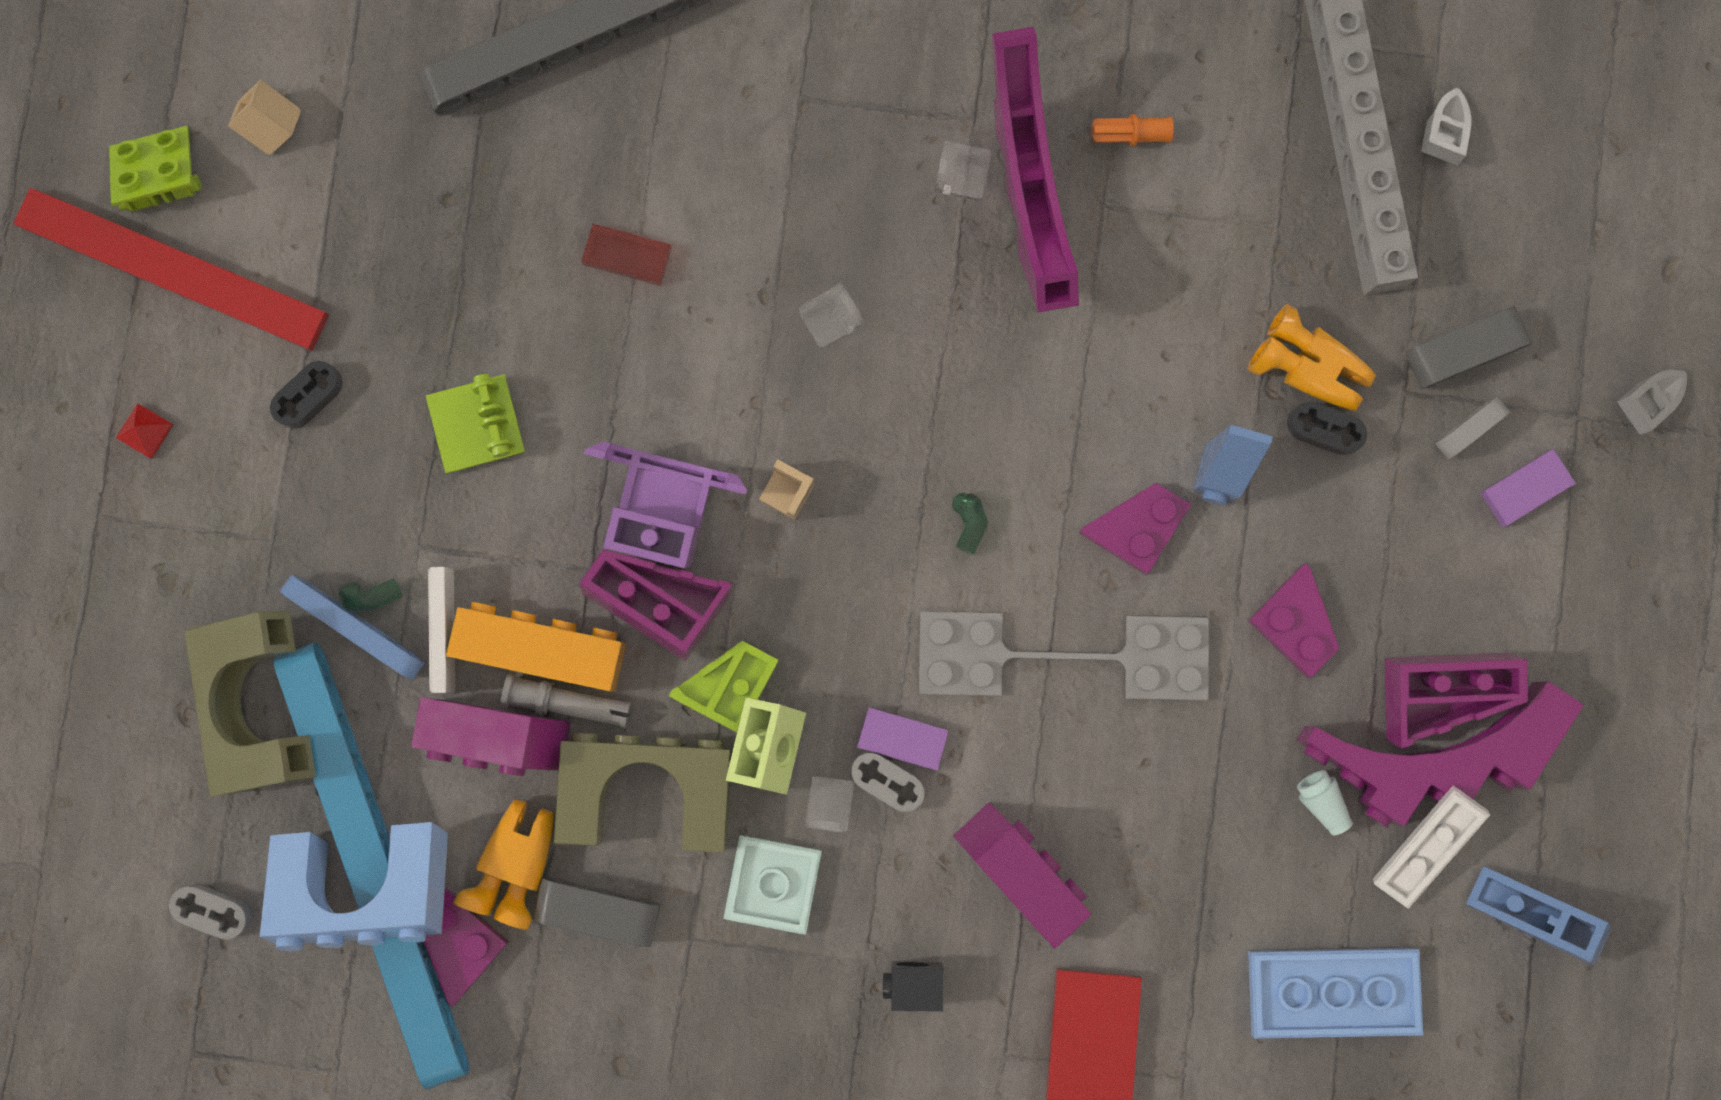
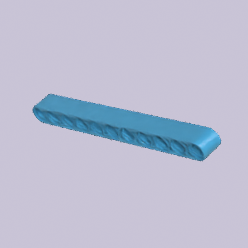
M313 642L297 648L296 652L274 657V668L298 736H310L316 777H313L356 903L360 909L374 899L385 882L388 871L390 836L327 658L317 642ZM399 937L385 938L384 944L372 945L416 1074L423 1088L429 1090L469 1073L467 1054L424 942H403L399 940Z

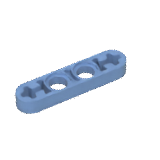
M291 574L281 588L280 592L288 599L406 678L414 680L426 663L418 655L305 579Z

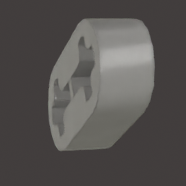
M1495 396L1438 439L1435 445L1447 459H1450L1495 426L1510 411L1500 398Z
M873 752L859 755L853 763L852 777L854 782L860 788L901 812H911L922 804L925 796L922 783L915 776L881 755ZM874 759L879 762L877 770L888 778L884 784L874 778H871L866 783L861 780L863 772L858 769L859 765L862 762L869 764ZM893 780L901 786H905L908 781L914 784L913 792L917 795L914 802L906 800L903 805L898 803L899 795L888 787L890 782Z
M195 884L180 888L170 898L169 910L174 920L220 939L228 940L241 936L252 925L253 916L248 904L202 885ZM196 895L195 903L207 908L206 912L197 910L188 914L189 906L183 903L184 899ZM235 910L234 918L239 920V925L232 926L229 929L226 928L227 921L225 919L215 916L216 912L224 914Z

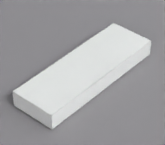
M430 567L428 569L429 686L431 693H455V658L446 656L455 619L454 570L447 567Z
M1452 786L1373 878L1374 885L1409 909L1490 816L1489 811L1458 788Z

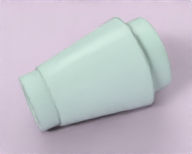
M1325 770L1310 774L1300 781L1297 785V789L1300 792L1299 800L1328 829L1331 835L1342 834L1353 825L1335 777H1330Z

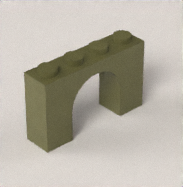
M290 610L258 611L185 630L210 797L316 777L309 735L264 741L249 729L241 711V687L250 668L261 660L296 652Z
M573 733V741H561L554 843L594 846L601 844L603 841L605 798L611 781L627 766L645 762L658 765L667 770L676 779L681 788L684 800L681 850L724 853L727 850L731 782L726 781L733 749H723V741L698 739V747H681L682 738L657 737L656 745L640 744V736L615 735L614 743L598 742V734Z

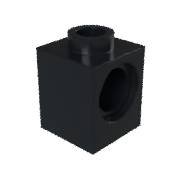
M891 962V973H883V999H891V1011L943 1012L942 963Z

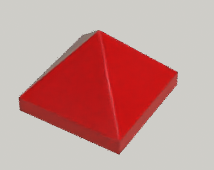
M137 403L116 436V439L153 459L174 424Z

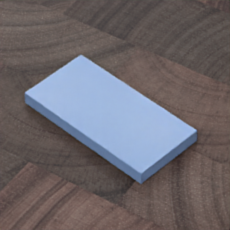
M1417 948L1248 951L1251 1036L1254 1039L1423 1036L1420 950Z

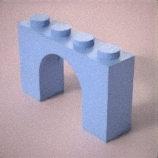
M433 822L391 825L388 871L385 882L373 900L364 907L349 913H334L326 899L325 879L328 842L311 832L270 835L260 937L276 944L277 950L300 951L303 949V944L316 943V946L321 948L343 947L344 941L358 940L357 943L362 945L384 944L385 938L399 937V940L403 942H423L426 940V935L442 934L448 833Z

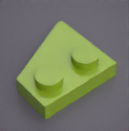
M740 641L714 662L712 661L683 684L671 690L669 697L737 733L745 698L759 700L779 660L744 641Z

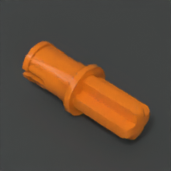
M1130 114L1129 118H1096L1092 121L1091 125L1093 142L1128 143L1130 147H1135L1137 142L1170 143L1174 134V123L1171 116L1166 118H1138L1136 114Z

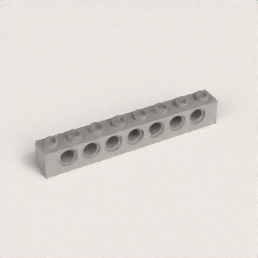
M1305 0L1363 296L1403 290L1418 278L1363 2L1362 0Z

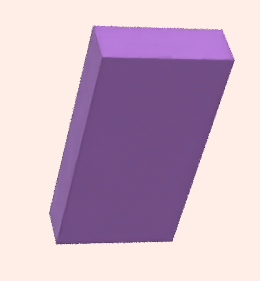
M1551 449L1481 491L1480 494L1501 527H1505L1576 483L1555 450Z
M869 707L857 748L938 770L949 730Z

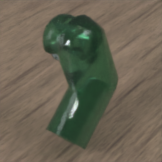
M961 492L952 501L953 510L961 515L965 524L955 547L970 555H974L988 526V519L981 499L973 493Z
M394 578L363 592L357 582L348 583L338 591L340 598L343 600L341 605L348 611L377 609L402 597L401 589Z

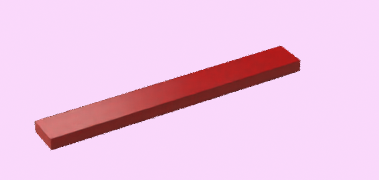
M33 188L29 189L13 222L14 225L309 351H313L329 316L322 310Z

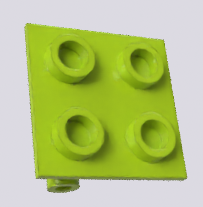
M188 126L164 130L160 133L109 146L111 205H118L122 211L129 210L133 213L153 205L159 206L161 205L160 195L166 203H170L173 201L172 194L177 200L188 196H196V191L202 190L200 178L197 174L192 175Z
M487 373L473 377V383L426 395L445 474L525 453L505 374L491 378Z

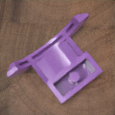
M600 442L584 450L585 455L629 465L620 506L613 507L603 546L606 549L681 568H690L711 486L745 495L747 493V489L738 475L607 442Z

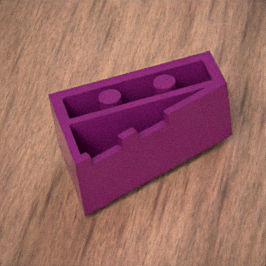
M605 549L602 550L579 583L583 595L684 661L688 659L732 594V583L722 580L718 582L696 576L692 572L677 571L658 566L654 562Z
M1511 653L1385 658L1386 740L1401 749L1413 745L1414 741L1436 733L1440 735L1451 731L1452 727L1473 719L1480 720L1528 702L1527 659Z
M420 697L411 747L427 750L426 758L438 761L451 762L452 755L463 757L462 765L468 767L488 769L489 762L500 764L499 772L509 775L524 776L526 769L559 771L561 741L568 740L571 722L545 719L529 714L512 713L448 700Z
M990 802L953 835L972 859L1054 949L1092 915L1081 903L1087 898L1085 893L1071 878L1064 883L1057 876L1056 873L1061 867L1045 849L1038 854L1032 848L1030 843L1035 840V837L1019 820L1011 824Z

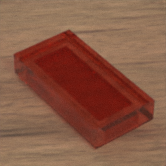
M592 223L581 262L588 267L661 286L672 247L667 243Z

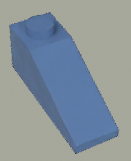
M1234 425L1228 426L1205 445L1193 491L1202 493L1204 501L1216 505L1226 506L1228 501L1233 502L1239 499L1269 449L1273 437Z
M1483 866L1466 903L1468 906L1594 967L1612 930L1608 922Z

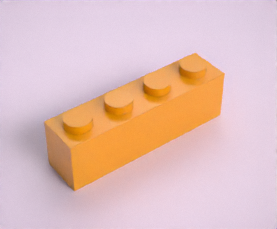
M476 602L471 603L470 609L457 607L447 649V657L616 692L627 645L626 643L616 641L618 633L593 628L592 636L577 633V624L556 619L552 620L551 627L535 624L536 615L512 610L511 618L495 615V606Z

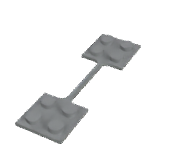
M920 611L919 694L1001 696L1002 666L1004 662L1010 658L1116 660L1125 669V699L1209 700V618L1126 616L1125 646L1121 652L1116 654L1014 652L1008 650L1002 641L1003 613Z

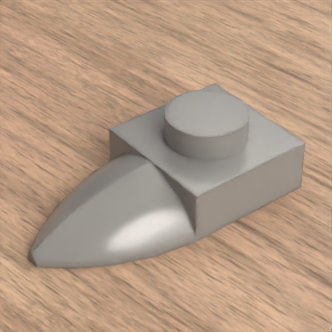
M1455 88L1449 91L1437 103L1433 114L1426 121L1421 152L1457 166L1466 157L1471 131L1470 108L1460 89Z
M1682 370L1658 372L1638 382L1617 401L1639 435L1655 429L1678 407L1685 394L1687 373Z

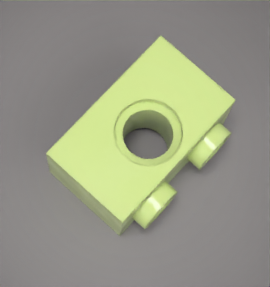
M745 698L726 781L787 795L806 713L780 704Z

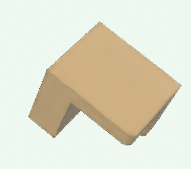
M260 79L238 100L228 127L270 155L293 135L301 110Z
M777 459L773 466L775 471L759 501L796 521L815 486L814 478Z

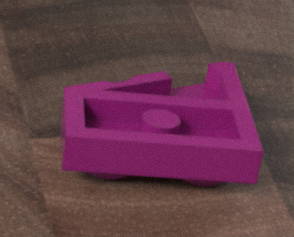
M1155 483L1085 525L1079 534L1147 575L1191 504Z
M1306 563L1301 564L1247 620L1306 678H1312L1339 649L1312 571Z
M446 887L444 889L442 934L426 935V940L423 942L446 1000L453 1007L509 941L477 913L455 905L456 895Z

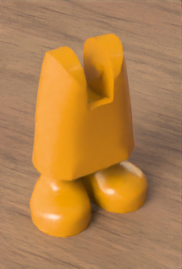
M1289 304L1284 305L1268 329L1267 335L1270 337L1258 347L1248 364L1247 370L1254 375H1263L1274 368L1282 369L1287 372L1284 383L1325 402L1357 411L1363 398L1357 392L1336 380L1340 374L1356 384L1370 387L1376 377L1374 371L1357 355L1320 327H1316L1312 332L1304 328L1297 309ZM1280 341L1300 348L1298 354L1290 351Z
M515 798L493 831L475 867L476 870L484 873L482 880L476 887L459 891L455 897L454 904L474 913L487 916L492 915L500 886L504 880L510 884L504 898L496 908L493 918L506 925L529 930L532 916L526 907L525 899L528 889L534 891L539 889L553 834L554 812L542 808L533 823L529 837L522 835L518 831L524 820L528 803Z

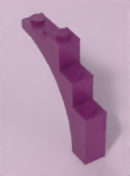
M1034 27L992 33L996 99H994L995 129L1005 159L1007 195L1017 223L1018 255L1038 313L1079 306L1078 270L1063 223L1046 134L1038 62L1037 34Z
M1549 681L1532 682L1528 687V702L1512 707L1490 727L1463 742L1431 752L1402 755L1374 752L1345 743L1314 726H1305L1297 741L1306 746L1303 753L1323 766L1330 762L1342 770L1339 777L1346 783L1361 790L1363 785L1365 786L1357 801L1368 808L1365 812L1366 816L1386 828L1390 823L1405 826L1428 789L1430 791L1427 796L1436 803L1442 799L1452 786H1455L1474 799L1490 772L1492 773L1489 778L1509 791H1512L1514 787L1531 789L1584 704Z

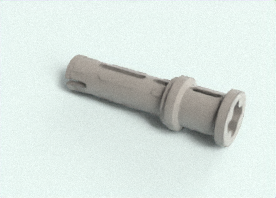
M510 671L506 676L501 696V708L508 709L510 706L533 710L537 716L541 717L548 715L550 711L626 728L629 717L612 714V711L630 713L631 702L554 688L555 684L549 679H544L542 682L526 680L517 677L515 672Z

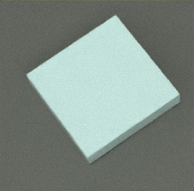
M740 835L723 919L806 935L822 850Z

